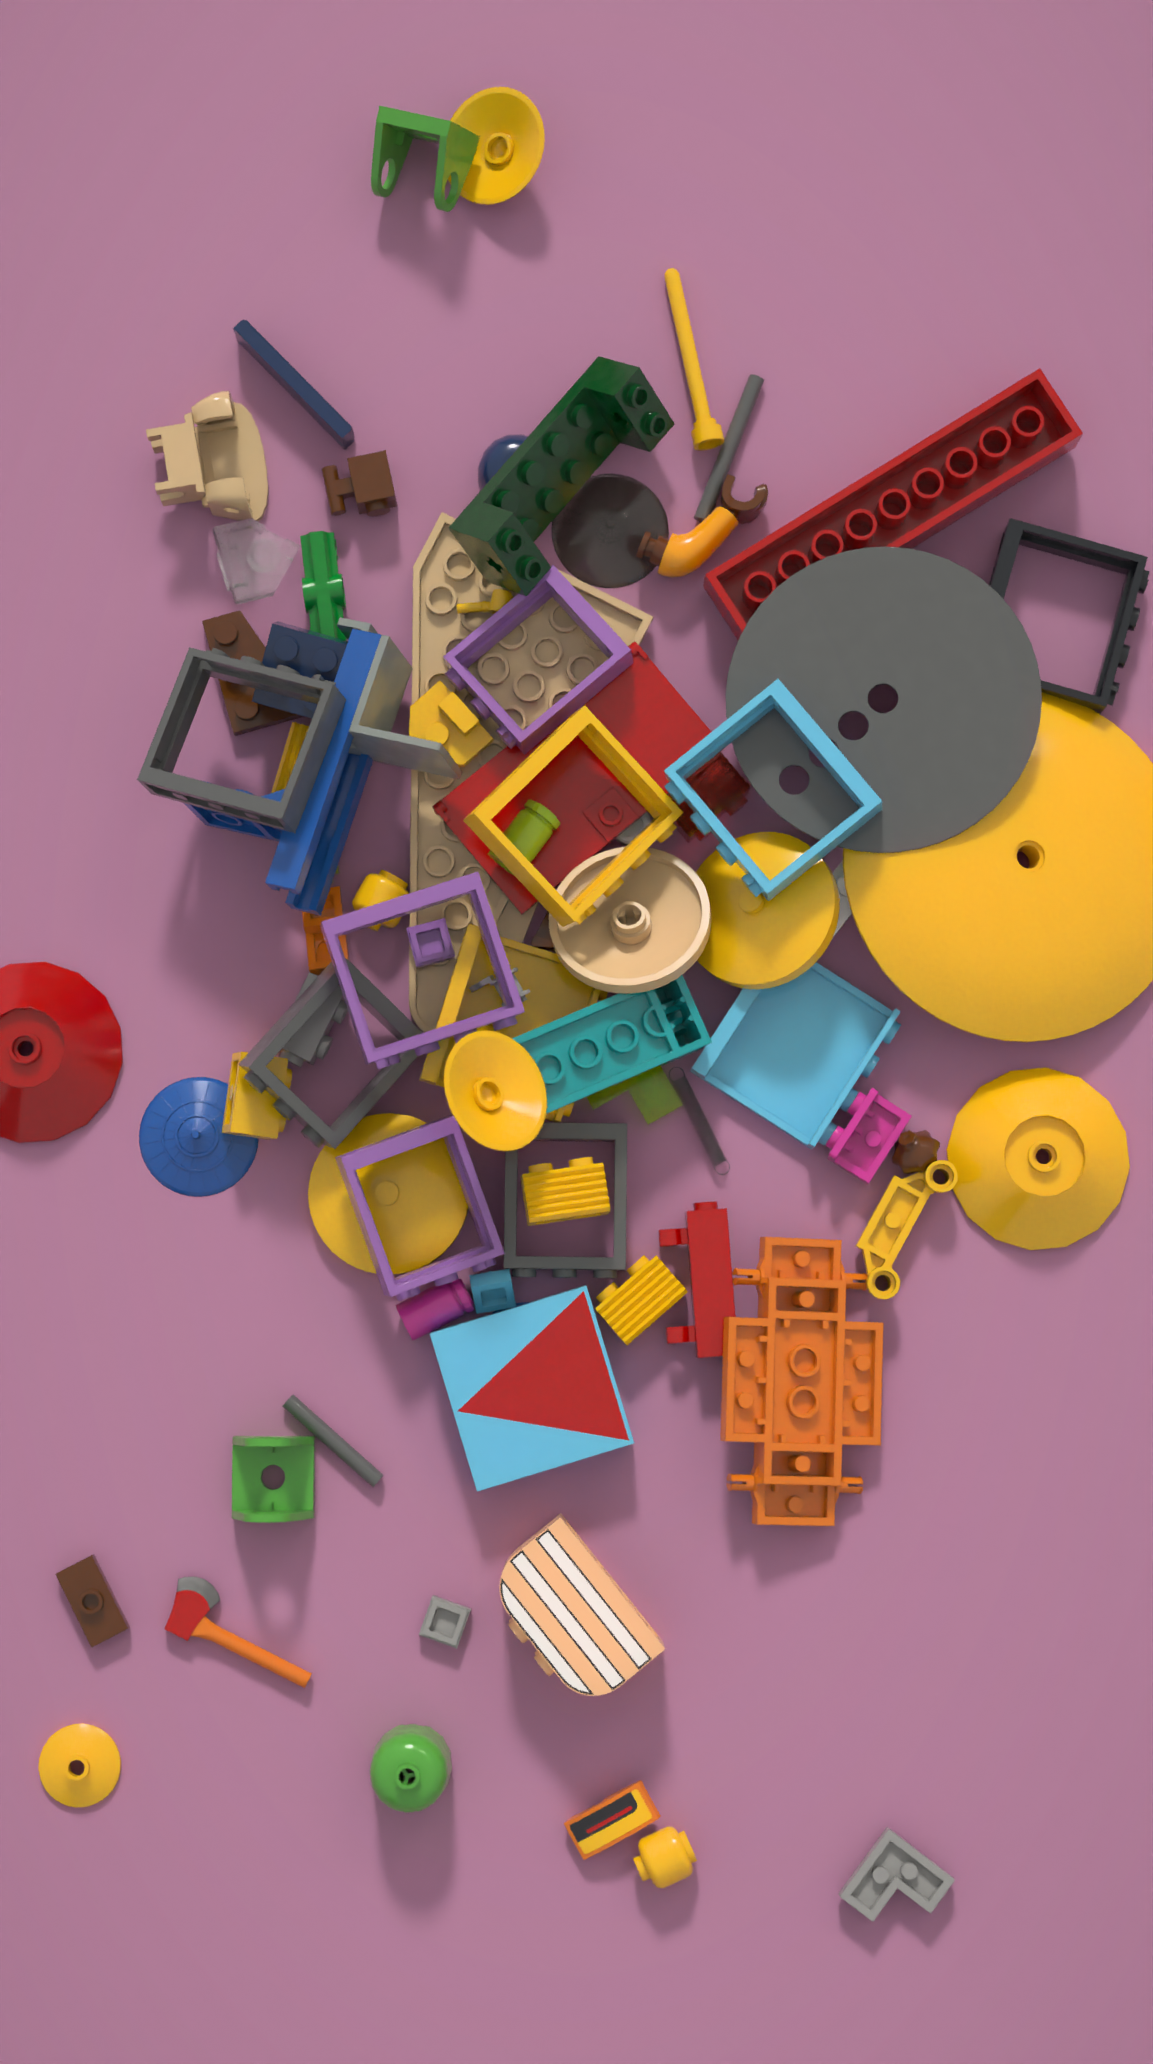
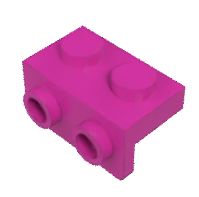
M874 1088L870 1089L867 1096L859 1092L847 1111L853 1115L845 1129L838 1125L825 1145L831 1149L828 1160L866 1184L870 1183L912 1115L878 1095L879 1092Z

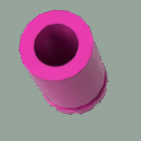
M459 1278L441 1286L434 1285L418 1295L395 1305L413 1341L463 1316L465 1311L470 1313L475 1310L473 1307L474 1302L463 1280Z

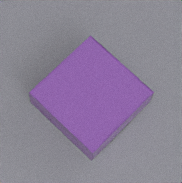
M445 918L406 928L417 968L455 959Z

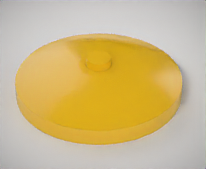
M756 832L735 838L769 881L811 848L807 843L796 837L778 832ZM717 850L708 856L696 871L707 891L711 909L710 935L697 961L720 981L744 989H767L780 986L799 977L812 967L830 944L839 919L840 898L834 875L823 859L819 860L770 901L762 893L755 897L741 879L746 875L736 862L729 866Z
M395 1113L366 1116L362 1118L336 1149L324 1146L320 1151L309 1180L308 1201L310 1214L323 1242L336 1256L357 1269L377 1274L335 1157L427 1124L426 1122L412 1116ZM444 1138L356 1169L393 1274L412 1272L432 1263L454 1243L464 1226L469 1208Z

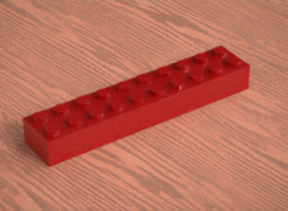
M1039 368L706 573L703 587L737 640H739L749 619L760 604L779 585L803 568L826 557L867 547L912 549L1074 449L1083 432Z

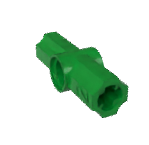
M309 532L306 535L300 536L305 574V578H302V588L306 613H309L310 631L347 641L337 626L339 618H344L343 609H346L342 574H339L337 544L334 532Z

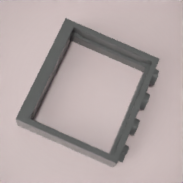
M189 647L137 780L152 795L296 833L346 698L336 687V682L325 680L319 674H314L312 678L301 676L296 670L284 665H277V668L273 669L248 656H242L238 660L228 657L226 653L216 648H213L212 651H202ZM210 677L318 704L280 802L172 773Z

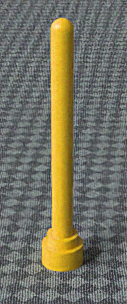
M670 268L666 270L664 278L696 422L693 423L694 429L691 431V437L695 450H710L721 446L725 440L721 425L717 424L715 418H711L680 274L678 270Z

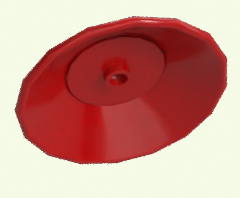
M48 962L8 964L0 968V1137L17 1143L54 1141L87 1125L111 1098L123 1065L121 1027L106 996L80 973ZM26 1042H31L33 1052L29 1056H22L20 1052L21 1046Z

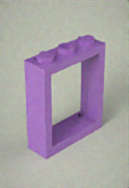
M554 565L551 566L550 570L527 596L517 594L443 656L448 668L445 675L451 684L459 692L465 688L474 698L470 703L484 720L491 717L499 726L496 732L502 741L510 749L516 745L524 755L634 663L631 649ZM553 597L607 656L608 660L526 729L522 730L467 668Z
M453 1115L437 1119L335 1157L384 1295L389 1297L396 1295L398 1301L413 1297L421 1293L419 1289L421 1285L434 1281L435 1286L450 1283L459 1278L457 1275L458 1271L472 1267L473 1272L484 1270L496 1264L495 1257L505 1254L461 1129ZM444 1138L482 1245L394 1278L356 1169Z

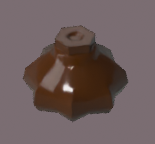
M908 1130L901 1133L899 1140L895 1143L892 1162L900 1166L904 1174L913 1172L924 1173L931 1163L937 1161V1151L940 1147V1142L931 1137L927 1130L920 1132Z

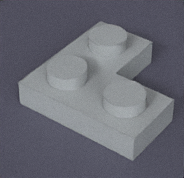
M886 1827L838 1894L843 1900L873 1922L897 1888L931 1914L955 1879L898 1834Z

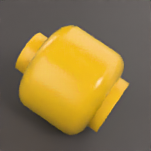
M382 869L379 874L370 873L364 878L355 894L352 906L355 910H359L409 894L406 890L408 884L399 877ZM402 916L368 928L376 932L379 931L381 926L394 928L398 925Z
M671 1826L640 1839L638 1842L640 1855L633 1858L643 1882L651 1878L653 1884L660 1889L689 1877L693 1872L692 1863L697 1862L685 1831L678 1833Z

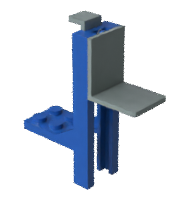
M341 617L338 620L337 626L348 639V643L334 682H336V687L346 698V702L296 833L184 803L205 825L279 842L265 883L273 890L279 891L280 888L289 890L285 903L291 909L320 916L373 761L454 779H460L462 770L441 743L391 732L412 667L389 636L378 634L371 623ZM235 789V790H238V791H241V792H245V793L252 794V793L247 792V791H244V790ZM285 789L261 797L280 802Z

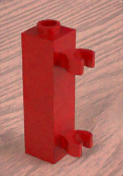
M717 1201L693 1203L694 1211L685 1212L686 1228L662 1229L658 1231L660 1247L688 1245L694 1325L666 1327L667 1344L695 1342L696 1358L723 1356L724 1317H736L727 1208L718 1209Z

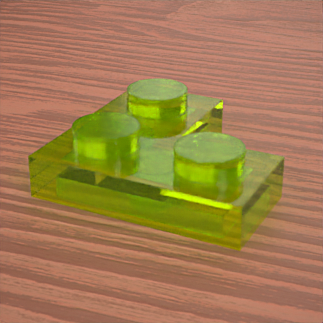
M661 1065L586 1097L594 1111L628 1091L647 1125L683 1106Z

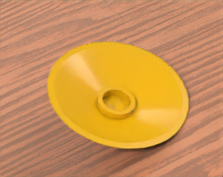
M491 87L469 97L459 106L450 121L480 136L477 150L460 196L477 204H497L518 194L535 175L544 151L545 133L543 121L534 103L526 95L512 88ZM450 174V176L448 177V181H449L450 185H451V174Z
M488 1030L470 1033L454 1045L445 1064L444 1089L451 1112L461 1128L478 1143L498 1151H513L529 1144L540 1132L547 1111L545 1083L531 1055L514 1039L502 1033Z

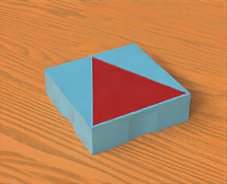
M586 1285L430 1333L477 1492L634 1444Z

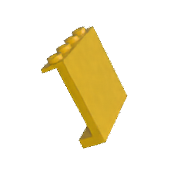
M469 923L466 927L435 1029L502 1007L503 1000L494 985L488 983L474 992H471L469 989L488 976L493 975L496 979L479 926ZM500 936L511 970L516 967L518 968L514 975L523 991L529 989L531 992L525 995L527 1000L522 1002L525 1012L515 1016L517 1024L495 1032L514 1038L593 1005L598 1000L606 999L608 992L593 988L578 980L563 966L557 954ZM490 1024L478 1028L477 1031H494V1028ZM454 1037L438 1041L440 1049L427 1053L419 1081L444 1088L445 1064L450 1051L456 1044ZM574 1102L546 1114L545 1120L561 1122L563 1115L570 1116Z

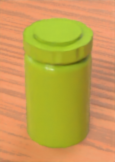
M529 799L524 805L525 809H522L503 834L531 863L551 837L552 829L556 830L561 823L545 806ZM490 850L488 853L489 857L513 875V873Z

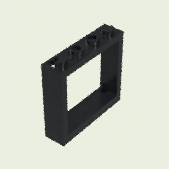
M1010 518L1004 528L989 581V586L1003 599L1019 545L1126 575L1093 695L1041 680V692L1088 707L1101 714L1107 707V704L1113 706L1115 696L1119 690L1120 683L1114 682L1117 667L1124 668L1129 654L1130 646L1124 644L1127 631H1134L1138 621L1140 608L1134 607L1137 594H1144L1149 581L1150 571L1144 570L1148 557Z

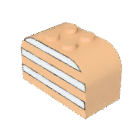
M561 1513L518 1547L507 1559L500 1578L499 1589L502 1603L511 1616L508 1626L523 1644L529 1639L537 1649L534 1652V1658L548 1676L555 1672L561 1681L573 1691L588 1696L610 1693L665 1650L662 1639Z

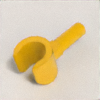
M494 589L491 602L482 601L457 604V613L489 612L490 614H495L514 597L509 591Z

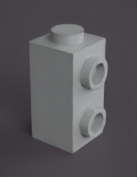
M309 972L296 1000L318 977L317 975ZM340 986L334 990L281 1049L282 1052L279 1057L287 1058L289 1063L301 1067L304 1061L314 1065L317 1058L322 1060L325 1058L333 1041V1038L328 1036L334 1022L341 1024L348 1012Z

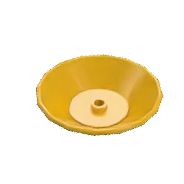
M1047 1067L1012 1070L979 1087L956 1115L946 1149L947 1160L955 1166L958 1172L957 1183L952 1189L967 1217L995 1240L1027 1250L1067 1247L1097 1231L1120 1203L1130 1170L1126 1131L1110 1102L1080 1077ZM1039 1149H1043L1049 1154V1161L1046 1164H1040L1036 1160V1153Z

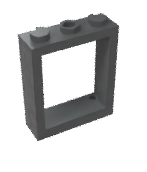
M346 959L360 1003L394 1037L400 1041L423 1033ZM332 962L243 1058L239 1065L247 1072L243 1078L250 1086L261 1094L266 1090L276 1099L272 1106L289 1121L295 1117L304 1126L301 1133L305 1138L318 1148L323 1144L336 1149L417 1056L415 1050L399 1054L401 1062L382 1068L330 1127L266 1067L339 986Z
M544 1122L540 1132L532 1141L615 1142L613 1257L516 1256L517 1149L505 1151L504 1269H512V1277H536V1270H553L552 1277L577 1278V1270H593V1278H617V1271L626 1270L627 1123Z

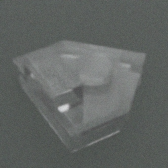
M252 518L215 526L212 531L218 548L216 556L227 591H231L235 605L273 596L300 549V545L288 538L286 540Z

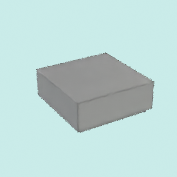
M433 1595L419 1635L457 1649L471 1608Z

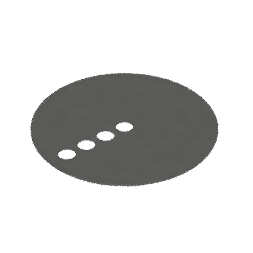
M867 547L845 551L810 564L789 577L760 604L749 619L732 655L727 676V719L775 680L779 679L882 800V810L837 846L860 852L896 853L921 849L959 835L978 823L1007 796L1018 781L1032 753L1040 725L1042 693L1038 663L1026 631L1011 607L991 586L968 569L946 558L909 548ZM877 685H889L897 692L898 703L890 712H876L868 703L869 692ZM775 708L732 742L740 766L755 791L782 819L809 836L821 840L859 809L857 804L825 767H819L812 763L809 758V748ZM848 712H859L868 721L867 733L858 740L846 739L839 731V720ZM789 766L802 767L809 775L808 787L800 794L786 793L779 784L781 772Z

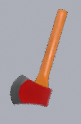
M196 1576L178 1579L174 1605L164 1628L165 1630L187 1641L190 1640L191 1636L212 1641L305 1689L312 1673L221 1628L206 1617L207 1613L221 1600L219 1593L211 1583Z

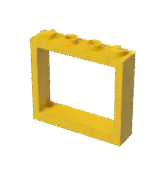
M584 705L572 713L463 821L555 920L564 927L575 921L580 925L588 916L592 915L597 909L593 903L602 894L607 898L614 893L624 882L620 876L629 867L635 870L642 865L651 855L647 849L656 840L662 843L673 834L672 832L677 828L674 822L683 814V811ZM578 735L654 819L568 904L491 819Z

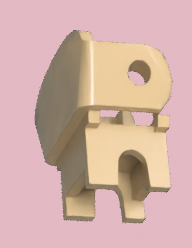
M230 391L217 392L197 402L191 407L192 412L184 415L185 423L146 429L147 438L151 441L154 453L164 452L168 481L155 483L156 492L160 495L163 506L202 500L203 507L210 508L214 516L256 524L263 518L268 503L269 485L265 453L260 433L251 413L243 404L233 402Z

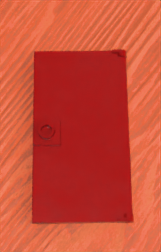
M634 641L628 646L631 649L634 663L584 705L661 789L669 795L664 787L669 783L664 770L709 735L711 730L655 666L640 645ZM556 729L525 755L516 745L512 749L508 746L505 747L447 796L432 806L435 814L449 827L521 915L539 901L514 875L489 857L490 849L463 820ZM577 735L491 821L504 833L522 809H525L524 805L529 799L542 804L557 817L561 824L556 830L552 829L551 837L531 862L540 874L556 888L576 866L596 855L648 811Z

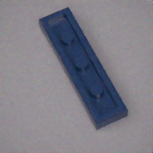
M242 319L233 328L237 341L346 450L355 441L352 426L247 320Z

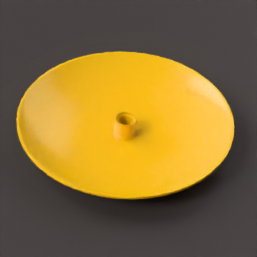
M1041 692L1040 725L1028 763L1007 796L978 823L959 835L941 843L916 850L896 853H871L843 848L844 882L851 913L864 943L884 974L904 995L937 1019L957 1029L1001 1041H1047L1071 1036L1095 1027L1132 1003L1153 980V764L1127 734L1096 711ZM1018 851L1027 855L1029 859L1028 869L1019 864L1017 860Z

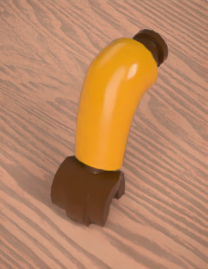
M727 474L720 500L722 507H717L688 533L680 535L672 533L670 539L662 536L654 539L651 538L652 533L646 531L636 558L640 560L644 556L650 558L649 563L659 566L658 574L670 578L683 577L692 573L709 559L738 524L750 523L758 517L767 503V484L763 483L756 486L754 498L750 501L742 502L735 500L731 495L736 477Z

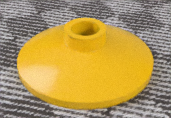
M78 1723L61 1728L47 1740L39 1757V1775L45 1790L56 1801L70 1807H87L102 1801L114 1789L120 1776L121 1757L116 1743L104 1730L90 1724ZM79 1760L84 1764L83 1774L76 1775L71 1771L70 1765L72 1761Z

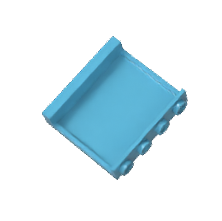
M816 962L802 975L780 986L767 989L743 988L711 1037L712 1043L704 1048L690 1072L800 1143L813 1149L817 1142L825 1145L837 1127L831 1120L839 1108L846 1112L858 1094V1091L852 1087L860 1075L868 1078L880 1059L874 1053L882 1041L889 1045L901 1026L900 1023L895 1021L901 1011L896 1008L892 1011Z

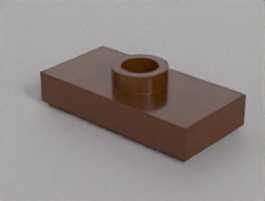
M94 1554L55 1574L91 1648L130 1628Z

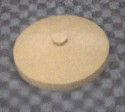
M625 847L610 849L583 861L564 878L556 891L569 904ZM648 848L647 850L651 853L650 857L635 870L629 867L620 876L624 880L623 884L607 898L602 894L593 903L597 908L596 911L588 916L580 925L575 921L562 927L549 913L550 936L555 952L563 966L586 985L602 991L621 994L640 993L657 989L684 974L700 957L707 944L711 930V909L707 891L696 872L684 861L665 851Z

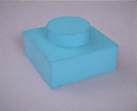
M510 1269L469 1275L476 1314L516 1307Z

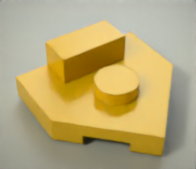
M440 680L410 706L409 736L441 743L459 767H465L494 741L493 737L480 724V720Z

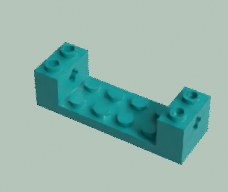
M683 975L662 987L650 991L616 994L512 1038L526 1049L542 1074L547 1093L546 1114L657 1066L666 1065L712 1043Z

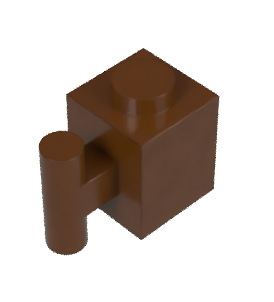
M386 450L347 458L351 477L339 479L336 465L326 466L321 469L332 516L346 513L344 498L354 496L359 514L367 513L371 517L381 516L389 513L390 508L397 507Z

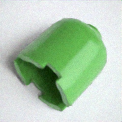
M417 1724L398 1725L386 1732L374 1748L369 1769L371 1786L379 1800L393 1810L405 1813L422 1811L437 1801L449 1783L452 1772L451 1750L444 1738L429 1726ZM406 1768L413 1770V1772H408ZM400 1772L405 1775L404 1782L400 1778ZM416 1776L413 1782L408 1783L410 1777Z

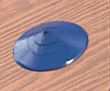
M207 1077L183 1079L172 1083L160 1091L145 1110L139 1130L141 1155L150 1173L168 1189L193 1197L218 1194L236 1184L251 1167L257 1153L259 1138L222 1133L228 1090L227 1083Z

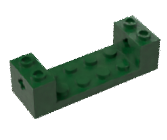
M598 356L449 526L451 533L487 582L527 596L551 568L534 542L620 443L651 452L674 426L675 423L640 367Z

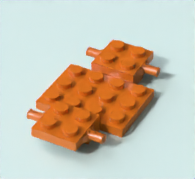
M760 1237L759 1262L756 1269H733L732 1275L748 1276V1278H733V1285H756L758 1293V1318L724 1317L720 1441L754 1442V1462L751 1474L729 1473L726 1478L727 1481H742L741 1484L726 1483L728 1491H750L752 1497V1524L835 1526V1504L839 1493L861 1494L863 1491V1487L848 1486V1484H863L861 1476L841 1477L842 1444L881 1445L883 1323L845 1321L846 1289L865 1291L867 1289L866 1283H855L853 1280H866L867 1274L845 1273L841 1261L842 1240Z

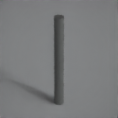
M749 375L725 436V442L721 446L694 515V519L698 522H702L714 510L763 385L764 379L760 376Z

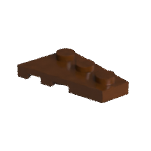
M240 610L202 621L210 651L216 648L226 653L230 658L240 660L242 656H248L260 662L263 661L266 647ZM218 679L235 736L304 717L252 702L255 688Z

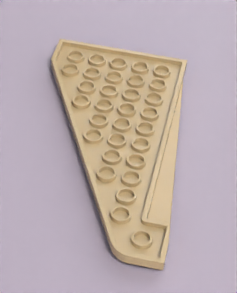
M441 512L413 566L412 704L440 680L480 720V724L493 737L494 741L465 767H459L462 770L460 779L411 769L410 893L478 871L499 935L523 943L538 902L521 915L449 827L435 814L432 808L434 804L442 800L507 747L496 732L499 728L497 723L491 717L484 720L471 705L470 701L474 699L465 688L459 692L445 675L448 668L443 656L493 615L489 612L458 614L457 604L482 601L491 602L494 589L509 591L513 597L519 594L485 580L449 530V526L456 519ZM559 570L627 646L634 641L641 645L653 621V616ZM552 597L467 669L514 722L524 730L608 660V658ZM468 895L410 913L409 927L445 918L455 954V959L417 968L409 941V1009L414 1022L422 1032L434 1030L467 925L470 923L478 926Z

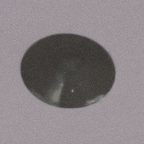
M621 474L591 476L555 517L551 527L553 546L563 566L577 579L601 588L624 587L646 577L656 565L649 563L650 558L644 556L642 560L636 558L645 532H651V538L658 539L659 536L668 539L669 535L666 512L658 497L642 482Z

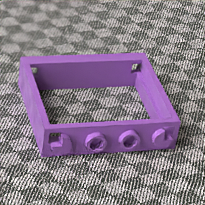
M478 871L322 921L320 924L366 1065L376 1063L377 1069H382L401 1062L399 1054L415 1050L418 1057L439 1050L438 1041L454 1037L455 1043H457L464 1036L490 1024L493 1025L494 1031L517 1024L515 1016L525 1012ZM468 895L505 1006L375 1049L338 937Z

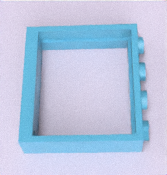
M779 679L775 680L664 770L666 779L669 782L664 787L679 805L683 801L688 804L694 812L690 818L696 827L704 835L709 832L713 834L720 843L715 848L729 866L736 862L746 874L741 879L755 897L762 893L768 901L882 810V800ZM775 708L857 804L859 809L769 881L687 783L686 779Z

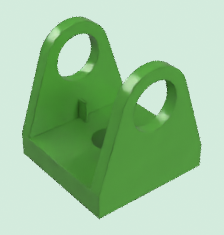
M379 106L371 170V188L374 195L386 198L392 193L413 138L439 144L434 201L438 210L451 211L460 196L474 159L480 136L449 120ZM388 160V175L382 186V170L385 162ZM451 174V188L445 200V186Z
M233 1436L232 1519L243 1522H291L315 1518V1436ZM270 1465L279 1466L284 1471L285 1481L278 1489H271L263 1482V1471Z

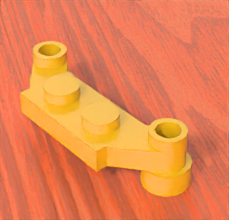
M937 1160L931 1163L924 1173L918 1172L903 1179L894 1175L855 1245V1247L862 1250L867 1274L866 1287L874 1298L889 1299L898 1292L900 1278L892 1269V1264L929 1196L933 1193L950 1191L956 1185L958 1172L949 1161ZM936 1170L941 1171L945 1176V1181L942 1185L935 1183L933 1180V1173ZM878 1276L885 1277L888 1282V1286L884 1291L878 1290L875 1286V1280Z

